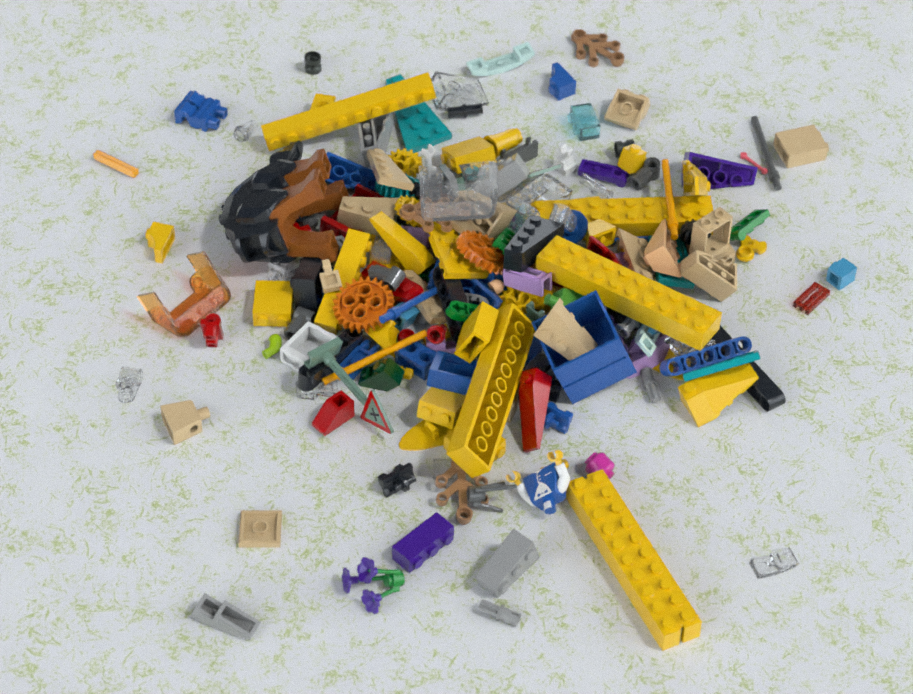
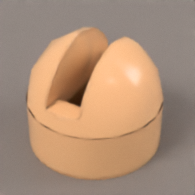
M494 279L488 283L489 287L497 295L504 290V283L499 279Z

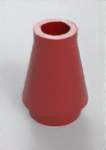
M444 324L431 326L427 330L428 340L433 344L442 343L445 339L447 327Z

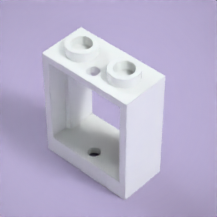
M308 321L280 348L281 362L299 371L304 362L310 358L296 350L309 337L325 344L337 338V336Z

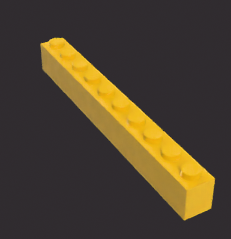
M427 72L261 125L268 150L272 151L288 146L290 142L304 141L435 99L436 94L430 75Z

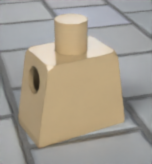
M191 400L160 406L162 420L174 445L201 433V420L210 418L207 406L196 409Z

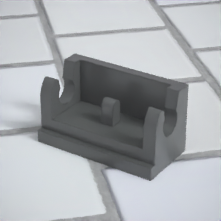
M531 136L526 138V144L506 154V149H502L499 161L502 163L516 153L520 155L524 163L538 157V141L533 140L531 143Z

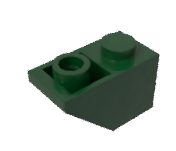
M388 357L382 361H377L370 367H365L360 373L361 377L358 385L387 392L400 386L405 371Z

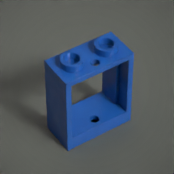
M438 350L430 366L426 386L466 395L478 360L474 359L471 363H468L455 354Z

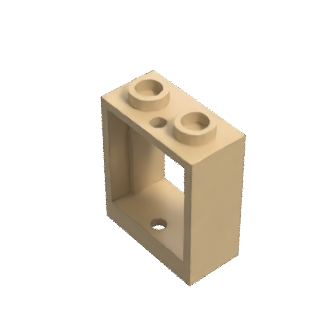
M718 207L694 222L689 255L697 249L713 255L714 258L729 248L733 216L721 207ZM713 231V235L708 238V234Z

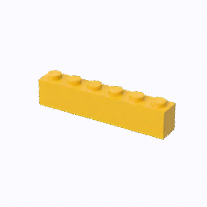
M348 229L333 271L338 270L343 288H346V282L352 284L353 278L356 282L359 281L361 276L360 270L365 268L367 262L366 254L367 252L370 253L373 244L368 233ZM340 290L324 293L314 320L315 325L336 336L338 330H342L343 324L340 325L332 307L335 306L333 300L337 299L335 294L341 293Z

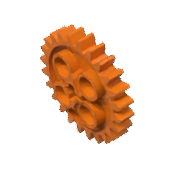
M469 230L463 231L456 242L458 245L457 249L460 250L459 253L464 254V258L469 259V263H474L475 267H481L482 271L487 270L490 274L493 271L496 275L498 273L503 275L504 254H502L503 251L498 247L494 248L492 246L494 238L490 239L487 234L482 235L481 232L477 234L474 230L472 232Z
M360 276L359 281L356 282L353 278L352 284L346 282V288L340 287L341 293L335 294L337 299L333 300L335 306L332 308L335 318L340 325L343 324L344 329L349 327L351 332L357 329L358 334H360L362 329L368 333L369 328L375 331L376 325L382 327L379 317L387 313L388 309L394 307L393 303H395L392 290L389 289L388 284L384 285L382 280L378 282L377 277L371 281L369 276H367L366 280H363Z

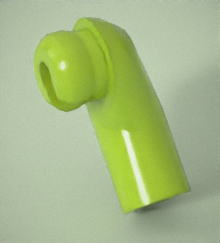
M272 334L269 336L270 346L262 351L264 358L268 359L280 351L282 347L280 335Z

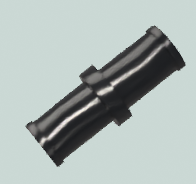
M482 103L447 107L448 118L461 116L466 118L468 115L483 114Z

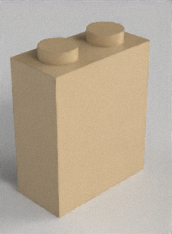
M814 124L775 133L773 146L787 168L826 160L829 146L823 140L820 131L816 129Z

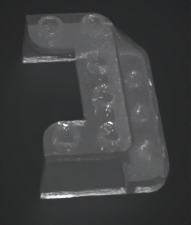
M489 162V164L481 166L479 170V183L443 185V173L439 168L419 166L421 216L424 220L428 222L489 219L495 215L499 194L497 163Z
M543 173L525 179L495 200L517 210L507 226L516 234L529 215L540 216L539 211L530 205L539 197L544 200H570L573 190L551 174Z

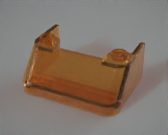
M205 251L186 256L196 271L189 280L190 287L194 293L171 312L163 305L155 292L139 294L137 296L151 319L177 337L189 336L201 326V319H205L209 314L216 313L231 299L229 288Z

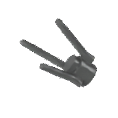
M505 482L481 486H468L467 501L473 502V507L503 512L502 508L481 503V500H485L486 492L517 488V485H505Z

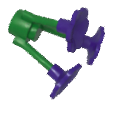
M363 557L361 563L357 566L358 576H350L349 570L343 568V591L349 594L351 584H358L359 582L369 584L371 581L383 580L384 585L391 589L381 594H375L373 591L364 589L362 591L363 596H361L366 610L369 613L377 614L380 607L379 602L382 601V598L393 592H399L400 587L405 583V577L399 569H377V567H374L373 559Z

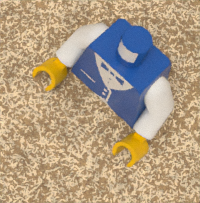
M554 450L556 458L553 452H548V460L554 463L522 478V483L520 481L521 475L518 471H512L515 474L514 480L510 475H506L508 482L517 485L516 490L521 497L531 506L544 510L545 514H554L556 512V504L565 500L566 490L570 482L567 468L564 462H561L563 453L560 450Z

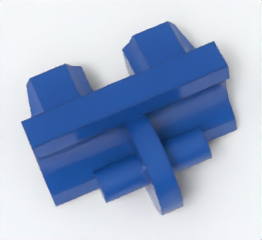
M549 402L544 428L552 427L566 434L572 422L573 413L568 410L562 411L558 409L555 403Z

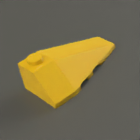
M689 160L682 161L683 196H707L708 192H710V181H707V177Z
M381 211L369 219L406 270H412L419 276L436 263V260L423 244L384 212Z
M747 363L692 379L677 388L682 403L697 426L700 427L716 419L726 406H730L739 394H743L759 378L752 366Z

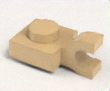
M329 259L322 260L323 273H320L319 277L323 292L328 293L340 290L342 283L338 270L332 271Z

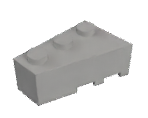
M513 529L475 576L478 584L499 598L540 558L533 541Z

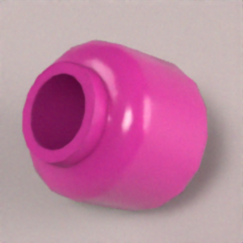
M594 452L585 461V470L588 474L603 469L609 479L614 475L615 464L603 452Z

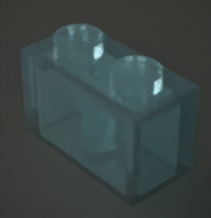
M591 103L572 105L570 113H568V121L573 125L574 135H577L579 141L598 139L600 137V123Z

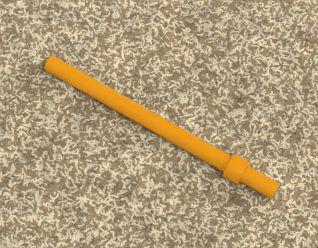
M663 159L661 162L669 219L667 226L670 230L671 239L677 240L679 224L675 215L668 159Z
M422 330L343 369L347 374H350L427 337V332ZM335 372L321 378L324 385L337 379L341 380Z

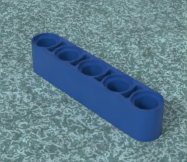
M746 336L732 338L704 347L701 351L694 350L666 359L661 362L659 369L663 376H677L746 354L751 350L752 342ZM739 341L742 343V350L738 347ZM722 346L725 348L724 356L721 353ZM704 352L708 354L707 361L704 360ZM687 357L691 360L690 367L686 364ZM670 363L674 367L673 372H670L668 366Z

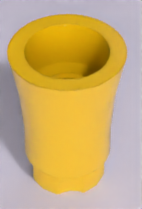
M518 128L507 129L483 138L494 146L496 158L500 156L502 149L505 148L508 151L523 141Z

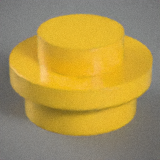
M741 245L736 251V257L743 262L751 261L754 258L753 248L749 245Z

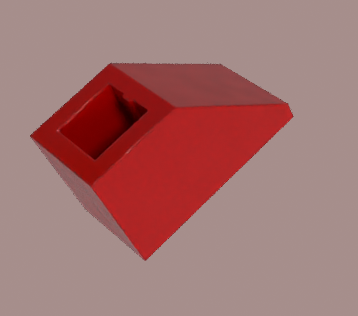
M340 390L324 402L312 421V426L323 436L328 435L355 416L354 400Z

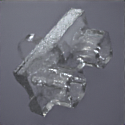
M270 262L267 264L269 268L268 280L290 281L291 277L295 274L296 268L288 272V265L286 263L274 264Z

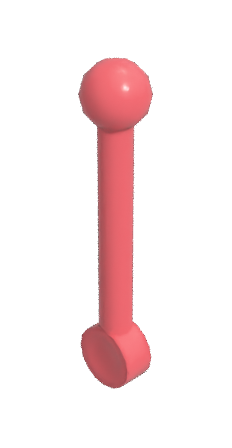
M741 152V159H746L755 167H758L762 174L768 173L767 168H762L750 159L746 152Z

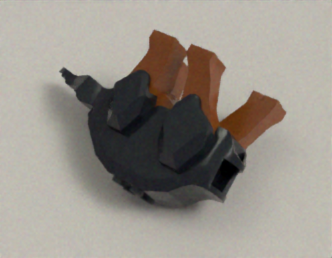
M300 140L290 142V145L284 147L282 151L275 152L270 156L269 165L253 173L226 198L225 204L221 207L222 214L219 215V222L225 228L227 240H230L235 253L239 255L244 263L254 261L290 263L298 257H317L323 260L329 259L330 262L337 261L340 248L333 230L323 232L302 231L293 226L295 222H301L315 213L326 210L339 211L342 198L350 197L343 179L335 181L328 186L326 185L325 180L329 179L332 166L324 148L316 150L310 158L301 160L303 153L302 142Z

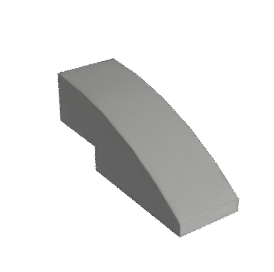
M206 593L203 594L191 614V617L214 629L247 640L252 638L261 623L224 600L221 603Z

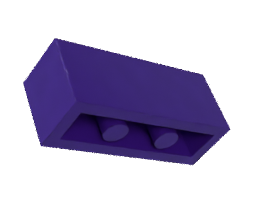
M438 512L434 513L392 546V559L408 573H411L414 569L420 568L428 558L434 557L442 547L449 545L453 541L454 525Z

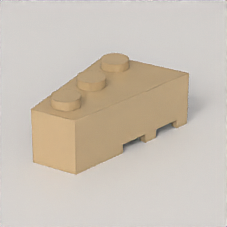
M474 190L459 191L451 204L455 210H457L460 204H469L472 207V215L466 221L477 232H481L482 235L487 234L490 239H496L517 212V210Z
M697 249L681 261V275L722 302L737 291V264H727L724 259H713V255Z
M559 298L534 333V336L570 361L597 348L598 344L586 329L577 323L574 319V314L572 312L569 313L563 305L564 302Z

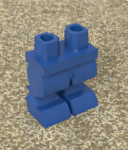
M190 90L174 110L175 123H182L187 118L188 123L193 128H202L204 132H207L209 128L217 130L220 126V119L218 118L225 120L228 116V109L221 106L220 100H214L209 97L205 98L204 95L198 94L196 90Z

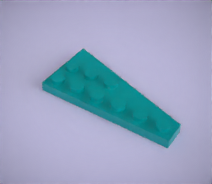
M401 74L386 79V85L405 80V78ZM425 102L394 111L406 151L412 149L414 154L422 149H427L429 144L434 146L452 139L451 131Z

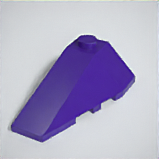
M685 152L684 160H689L707 177V181H710V189L754 185L758 167L693 152ZM683 167L681 169V187H683Z

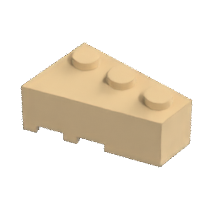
M343 197L337 221L350 228L380 236L369 219L382 211L394 221L397 212L394 210V204L398 198Z

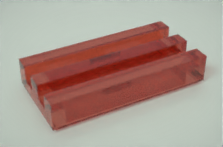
M814 282L793 302V307L796 308L798 306L800 311L805 310V314L809 315L830 295V290ZM818 288V290L815 293H813L807 301L802 303L812 292H814Z

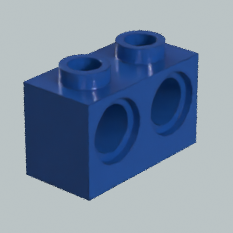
M417 341L396 351L395 363L403 366L405 369L406 367L413 369L414 375L425 381L428 378L430 366L437 352Z

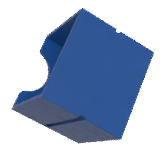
M596 290L564 307L569 313L572 312L574 314V319L577 323L584 327L598 344L597 348L569 361L539 340L553 372L572 405L637 373ZM547 315L531 322L535 332Z

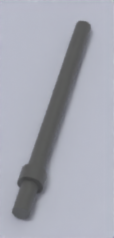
M753 116L751 121L769 171V179L773 182L775 190L779 191L782 188L779 181V172L775 169L758 117Z

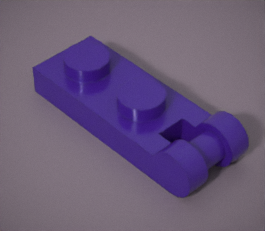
M582 159L577 174L578 176L614 183L621 188L625 187L629 177V173L618 166Z

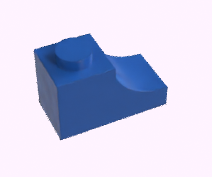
M558 62L553 63L552 78H550L548 89L550 94L559 101L576 93V80Z

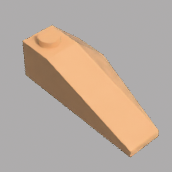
M666 219L661 221L646 246L643 259L648 267L651 266L653 271L680 278L682 277L681 263L677 261L680 259V254L676 249L678 247L676 240L671 239Z

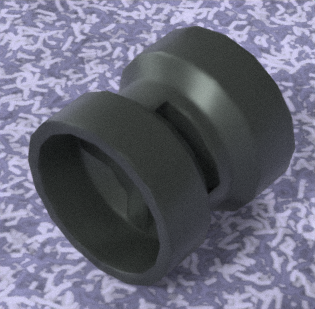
M316 51L307 52L304 55L305 72L310 75L319 74L321 72L320 53Z
M633 139L626 140L625 142H614L616 158H620L623 147L635 144Z

